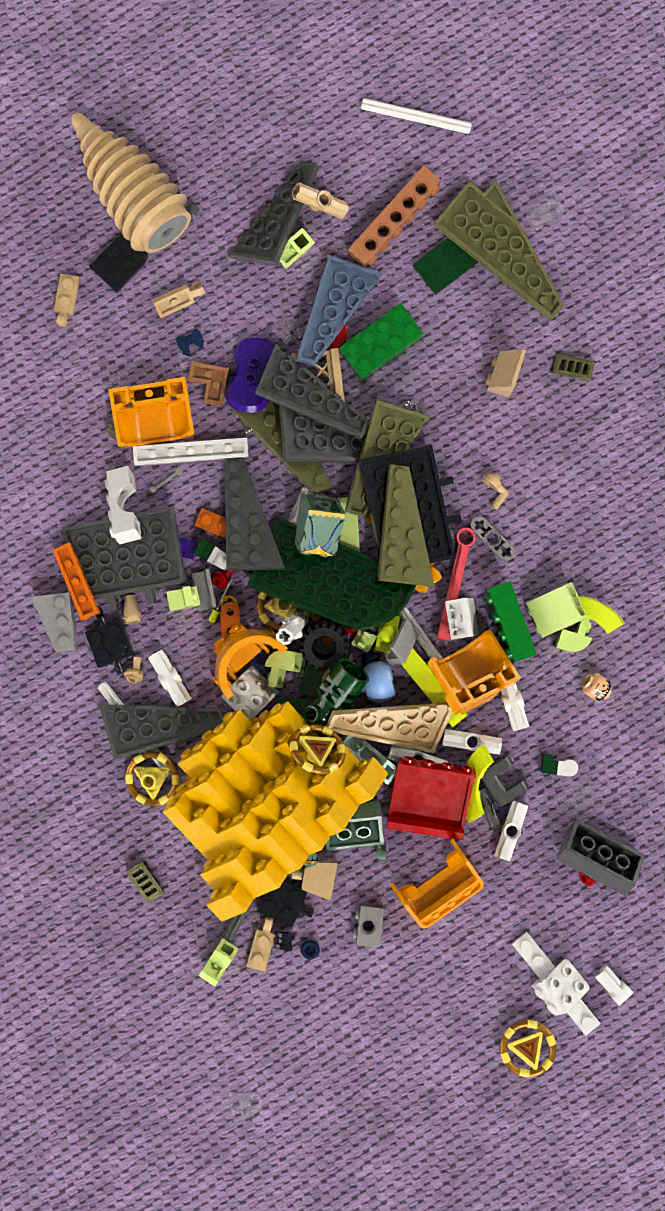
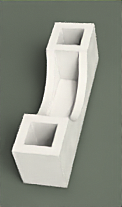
M129 466L106 471L107 479L105 480V486L109 495H106V499L110 506L108 517L112 523V526L109 528L112 538H115L119 544L141 539L140 522L133 512L123 510L127 498L136 492L134 474Z

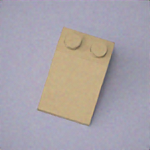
M526 350L500 351L498 357H493L491 367H494L492 375L488 374L485 385H488L487 391L505 397L510 396L515 388Z

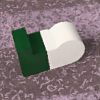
M201 539L193 554L222 570H226V553L206 540Z
M542 753L540 772L574 776L578 772V765L574 760H552L551 754Z

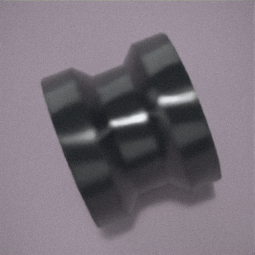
M277 931V941L274 943V948L292 951V941L295 939V934Z

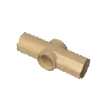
M300 182L296 183L292 190L293 199L308 205L313 211H322L339 219H343L348 213V203L331 196L328 191H319Z

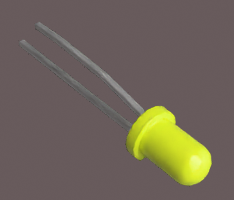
M231 579L230 583L228 584L217 609H212V613L209 617L210 622L214 623L218 615L221 614V612L218 611L220 603L223 597L225 596L233 579Z

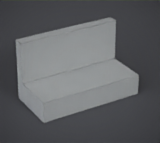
M206 569L202 572L192 573L193 585L197 586L200 600L198 611L217 608L211 570Z
M407 619L403 620L390 647L391 651L386 659L390 665L406 662L419 635Z

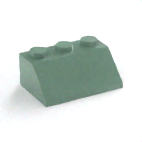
M380 800L360 804L344 831L329 838L326 843L327 851L384 845Z

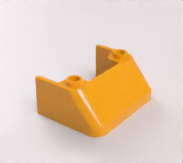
M454 839L450 840L456 850L448 854L446 859L448 866L421 886L416 888L413 884H406L398 890L393 882L389 884L405 909L423 929L432 926L481 891L484 886V882Z

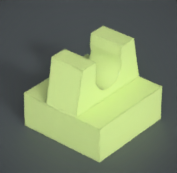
M359 629L351 644L364 652H368L377 636L364 629Z

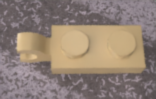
M60 273L54 311L59 313L56 322L58 326L66 327L68 314L74 315L80 282L79 276Z
M200 281L193 283L190 288L185 284L152 299L160 318H163L195 303L193 298L203 295L205 291Z
M266 916L263 929L257 928L246 967L265 972L276 934L270 932L273 918Z

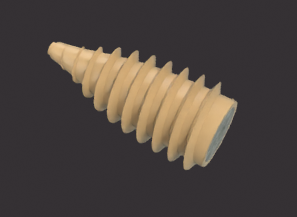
M79 112L73 114L71 124L76 131L77 138L81 142L80 149L85 153L83 164L88 168L87 177L93 182V190L99 195L101 204L107 207L108 215L114 218L116 227L122 230L123 237L131 241V247L135 251H146L148 253L160 251L172 244L183 234L191 221V215L184 208L187 201L186 195L177 194L178 186L174 183L168 184L169 176L165 173L159 174V165L155 163L149 164L150 158L147 154L138 155V146H126V138L114 139V132L103 131L101 126L95 125Z

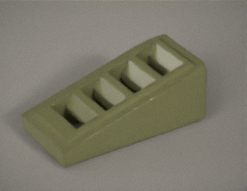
M557 354L552 373L589 382L595 362ZM561 360L565 361L563 370H559ZM569 362H572L571 370L567 371ZM576 364H580L578 373H575ZM584 366H588L586 374H582Z
M144 860L126 871L147 903H150L164 893ZM142 869L144 872L136 877L134 873ZM147 875L148 879L139 883L138 880ZM151 881L153 885L144 890L143 886ZM154 888L157 889V891L151 894L150 896L146 894Z

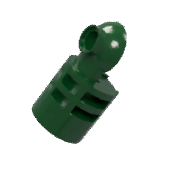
M340 658L318 687L316 699L309 702L305 708L303 715L307 723L326 726L332 711L348 710L369 682L367 673L353 661Z

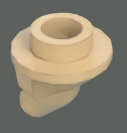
M134 656L133 669H127L124 673L127 681L132 684L140 683L143 680L144 673L140 670L141 656Z

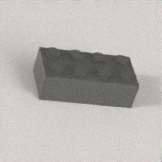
M576 819L567 829L556 859L626 896L636 885L645 855Z

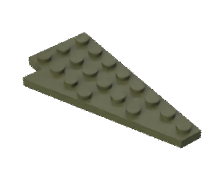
M494 180L483 193L469 181L435 221L433 226L551 321L564 304L498 182Z

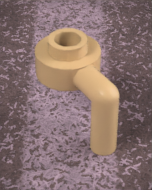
M486 472L482 481L500 493L491 505L493 509L497 510L509 492L501 485V478L496 473Z

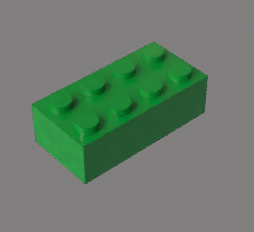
M400 303L339 347V353L359 380L363 382L421 340L424 333Z
M511 581L487 589L484 599L486 605L491 606L493 611L490 613L492 622L498 625L499 631H497V636L500 642H504L506 649L503 650L511 663L537 655Z

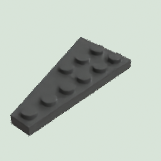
M300 161L287 178L286 185L282 190L278 189L275 193V199L271 204L267 203L250 225V231L245 237L242 236L238 240L239 245L235 250L231 249L227 254L230 258L278 266L304 205L293 199L292 190L298 182L309 187L312 186L319 170L317 163Z
M275 344L255 394L362 439L369 419L352 405L346 404L341 400V396L337 393L334 394L327 388L328 386L307 368L301 367L294 361L291 355L285 354L280 350L281 347Z
M280 405L279 413L284 461L358 464L365 436L362 439Z
M225 459L226 571L285 570L245 460Z
M99 704L114 760L203 735L208 730L213 731L223 722L221 709Z

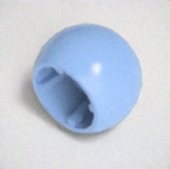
M374 661L363 668L369 677V682L361 693H366L368 700L383 703L396 695L393 674L389 663Z

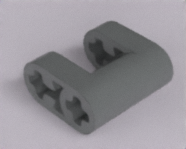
M509 755L488 767L483 778H481L499 807L504 806L530 788L526 780L522 779L508 789L499 776V773L514 763Z

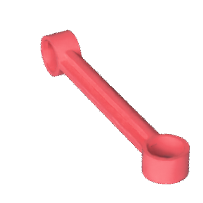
M462 528L456 535L458 548L445 601L458 599L469 547L473 545L476 539L474 531L470 528ZM470 532L473 536L471 543L468 545L461 543L459 540L460 533ZM445 603L437 639L448 641L450 631Z

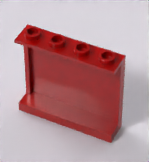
M410 756L398 757L386 820L387 829L463 841L474 779L477 777L475 769L467 765H462L461 767L453 766V764L443 762L442 764L434 763V761L429 759H423V761L415 760V758Z

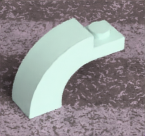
M343 735L341 739L344 745L359 761L362 759L367 760L374 756L388 772L384 780L388 785L395 777L396 766L365 739Z

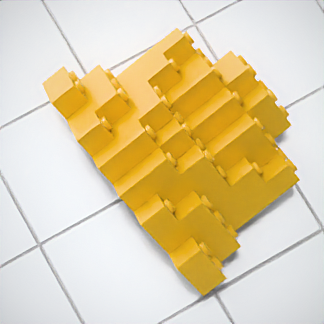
M288 701L281 705L278 703L270 711L265 710L259 717L256 718L254 716L250 720L240 709L233 713L230 711L222 718L223 722L213 731H206L201 737L203 739L201 742L197 743L193 749L188 748L181 754L182 759L178 762V765L187 774L185 777L186 781L176 789V795L166 802L167 807L163 811L208 860L204 864V870L200 876L214 890L210 895L211 899L207 903V907L221 921L246 912L254 898L280 888L287 875L301 869L309 855L322 850L331 836L344 831L359 805L374 798L388 775V772L374 756L367 760L362 759L359 761L346 746V755L342 766L330 774H314L300 767L290 753V740L298 728L308 725V723ZM310 731L302 735L319 737L315 731ZM298 741V752L302 759L317 767L315 763L307 759V752ZM337 748L329 752L322 767H326L337 760Z

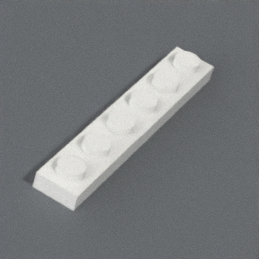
M247 438L133 446L134 466L249 458Z
M527 931L512 943L540 979L545 978L555 968ZM581 999L567 1012L585 1036L601 1024Z

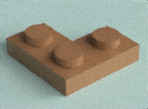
M191 362L188 381L206 385L203 401L205 404L223 407L229 368Z

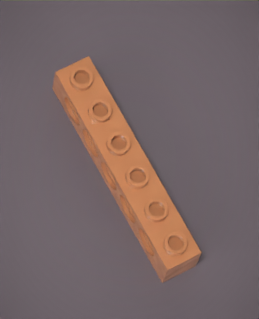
M423 165L350 246L348 254L361 266L367 267L369 265L371 267L378 259L376 256L379 252H385L390 246L389 241L393 237L396 239L402 233V227L406 223L409 225L414 220L415 212L418 209L420 211L423 210L428 204L427 199L431 195L434 197L441 189L439 187L441 179ZM422 187L426 192L419 194L416 189ZM410 201L413 203V206L406 208L403 203ZM398 215L401 220L394 222L391 220V217ZM385 229L388 231V234L381 236L378 231ZM368 243H373L376 247L373 250H368L365 246Z

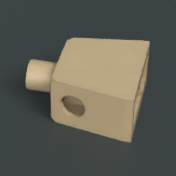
M316 861L314 866L293 872L291 879L303 881L301 890L331 900L338 862Z

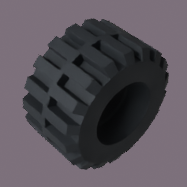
M319 619V622L314 621L305 628L301 637L300 653H302L303 660H306L309 666L313 665V669L318 670V668H322V671H326V668L331 670L340 658L346 659L349 641L343 627L331 621ZM323 635L331 637L336 642L335 650L329 654L317 652L313 647V642L317 637Z

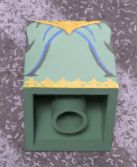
M301 493L295 545L298 552L305 555H310L311 553L319 554L323 557L336 556L346 518V513L338 498Z

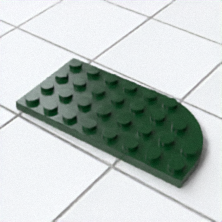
M278 518L272 535L285 570H254L247 584L248 587L349 629H370L391 621L406 607L416 585L377 581L379 560L340 543L336 556L323 557L319 554L311 553L310 555H305L298 552L295 545L297 525L282 518Z

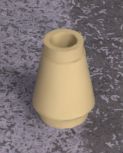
M124 596L123 619L125 624L141 622L140 618L142 615L136 596Z

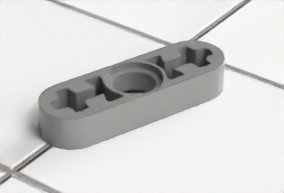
M478 516L471 521L470 528L474 531L475 535L500 560L509 561L514 557V547L484 517ZM482 521L484 523L482 527L485 530L489 527L491 530L482 537L483 531L480 528L476 530L474 522ZM489 534L497 535L498 541L496 544H490L487 541ZM501 540L504 542L501 546L504 549L509 548L511 550L509 552L510 557L507 555L503 557L501 555L503 551L500 548L497 551L494 549L501 543Z

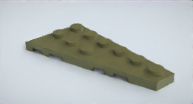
M269 400V403L263 410L253 413L238 411L231 407V411L243 420L242 423L247 428L250 427L257 435L256 437L276 457H279L289 470L291 469L299 477V481L313 495L332 489L333 485L321 462L284 461L279 413L280 404Z
M375 400L359 460L409 450L411 443L421 431L420 429L430 416ZM358 461L345 512L365 517L369 508Z
M390 464L388 465L377 581L435 587L410 468Z

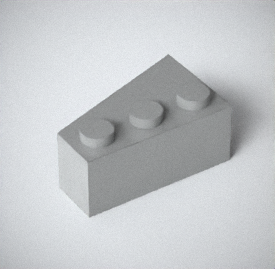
M70 593L32 596V601L55 651L58 653L78 651L74 602Z

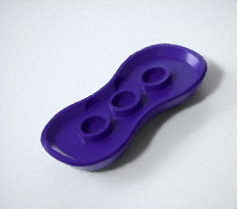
M246 338L236 346L234 351L236 372L225 392L226 401L233 409L253 413L263 410L269 403L268 399L256 395L255 392L275 346L271 341L262 338Z

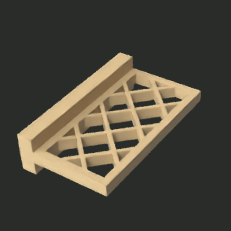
M338 348L330 349L322 355L326 359L325 366L323 368L317 364L314 366L320 371L316 377L321 373L328 377L327 386H329V390L334 394L337 393L341 396V400L345 402ZM292 353L291 356L297 363L296 358L298 353Z

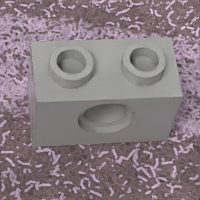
M361 904L360 908H356L355 920H359L358 928L354 927L353 933L356 945L380 948L384 906ZM367 920L372 921L374 924L370 930L363 928V923Z

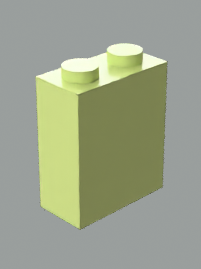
M572 582L526 603L528 613L533 617L536 623V630L541 634L542 638L588 617Z

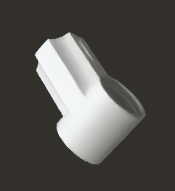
M607 965L602 967L594 976L619 1006L633 994V991L622 980L620 981Z

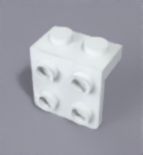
M568 959L562 960L545 978L536 980L531 985L535 990V994L546 1003L548 1010L555 1016L567 1013L589 990L587 982Z

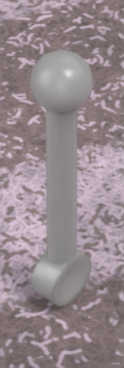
M176 468L175 472L155 487H150L149 492L155 494L157 489L175 476L181 475L183 473L182 468Z

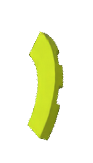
M579 596L588 615L587 618L598 623L607 634L625 624L623 619L610 606H606L591 597Z
M486 745L480 746L471 755L466 764L475 769L477 776L473 782L466 816L468 823L475 821L485 814L481 803L479 782L487 768L494 762Z

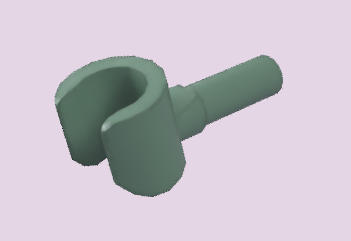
M376 845V858L385 860L387 849H381V845Z

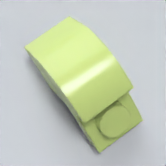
M303 228L287 242L280 259V263L285 269L315 244Z
M187 586L179 590L166 592L170 612L200 605L197 586Z
M585 618L579 621L575 633L565 629L559 630L554 648L566 652H576L586 648L592 638L585 636V633L588 634L592 623L589 622L590 619Z
M287 650L283 653L280 651L272 653L265 663V666L272 667L268 674V686L283 689L286 670L300 672L303 660L302 653Z
M222 938L199 976L213 986H216L237 953L238 948Z

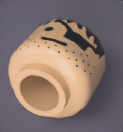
M599 673L588 674L582 682L583 692L595 701L607 699L611 694V682Z

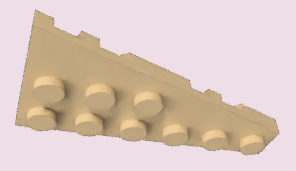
M448 703L336 710L331 712L326 727L338 734L434 753L453 711Z

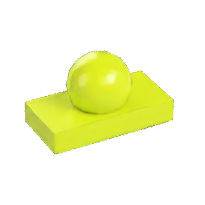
M396 616L391 621L379 626L375 651L390 653V647L398 632L400 616Z

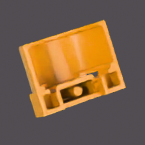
M186 377L108 389L119 447L157 444L194 435ZM171 396L177 397V400L172 401ZM132 402V408H125L126 404Z
M242 623L239 626L236 624L228 631L230 633L225 638L221 637L214 643L213 650L217 654L213 680L221 688L227 699L234 695L230 690V687L233 686L231 682L238 679L234 673L260 653L262 649L267 654L270 653L272 647L278 649L281 653L288 649L286 645L277 641L276 633L272 629L247 630Z
M491 630L485 631L473 642L450 656L437 660L436 656L432 657L427 664L446 695L445 700L454 714L460 712L463 715L492 700L500 691L512 686L521 679Z

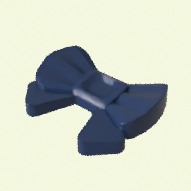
M194 329L192 334L185 337L176 338L177 345L183 351V355H191L190 344L195 343L198 347L203 348L204 341L198 329Z

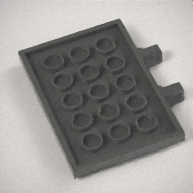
M174 507L135 513L136 518L140 522L141 539L119 544L115 538H112L109 529L112 526L110 519L62 528L65 544L68 542L73 544L95 600L104 598V602L109 604L110 611L120 610L118 608V598H122L123 594L140 591L141 594H145L148 601L146 604L150 605L157 603L155 593H159L158 588L186 583Z

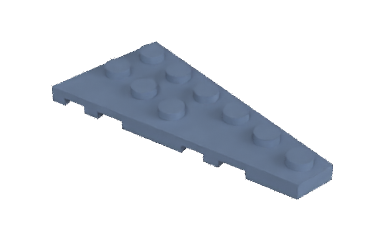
M331 255L328 256L296 361L313 367L316 365L383 273Z

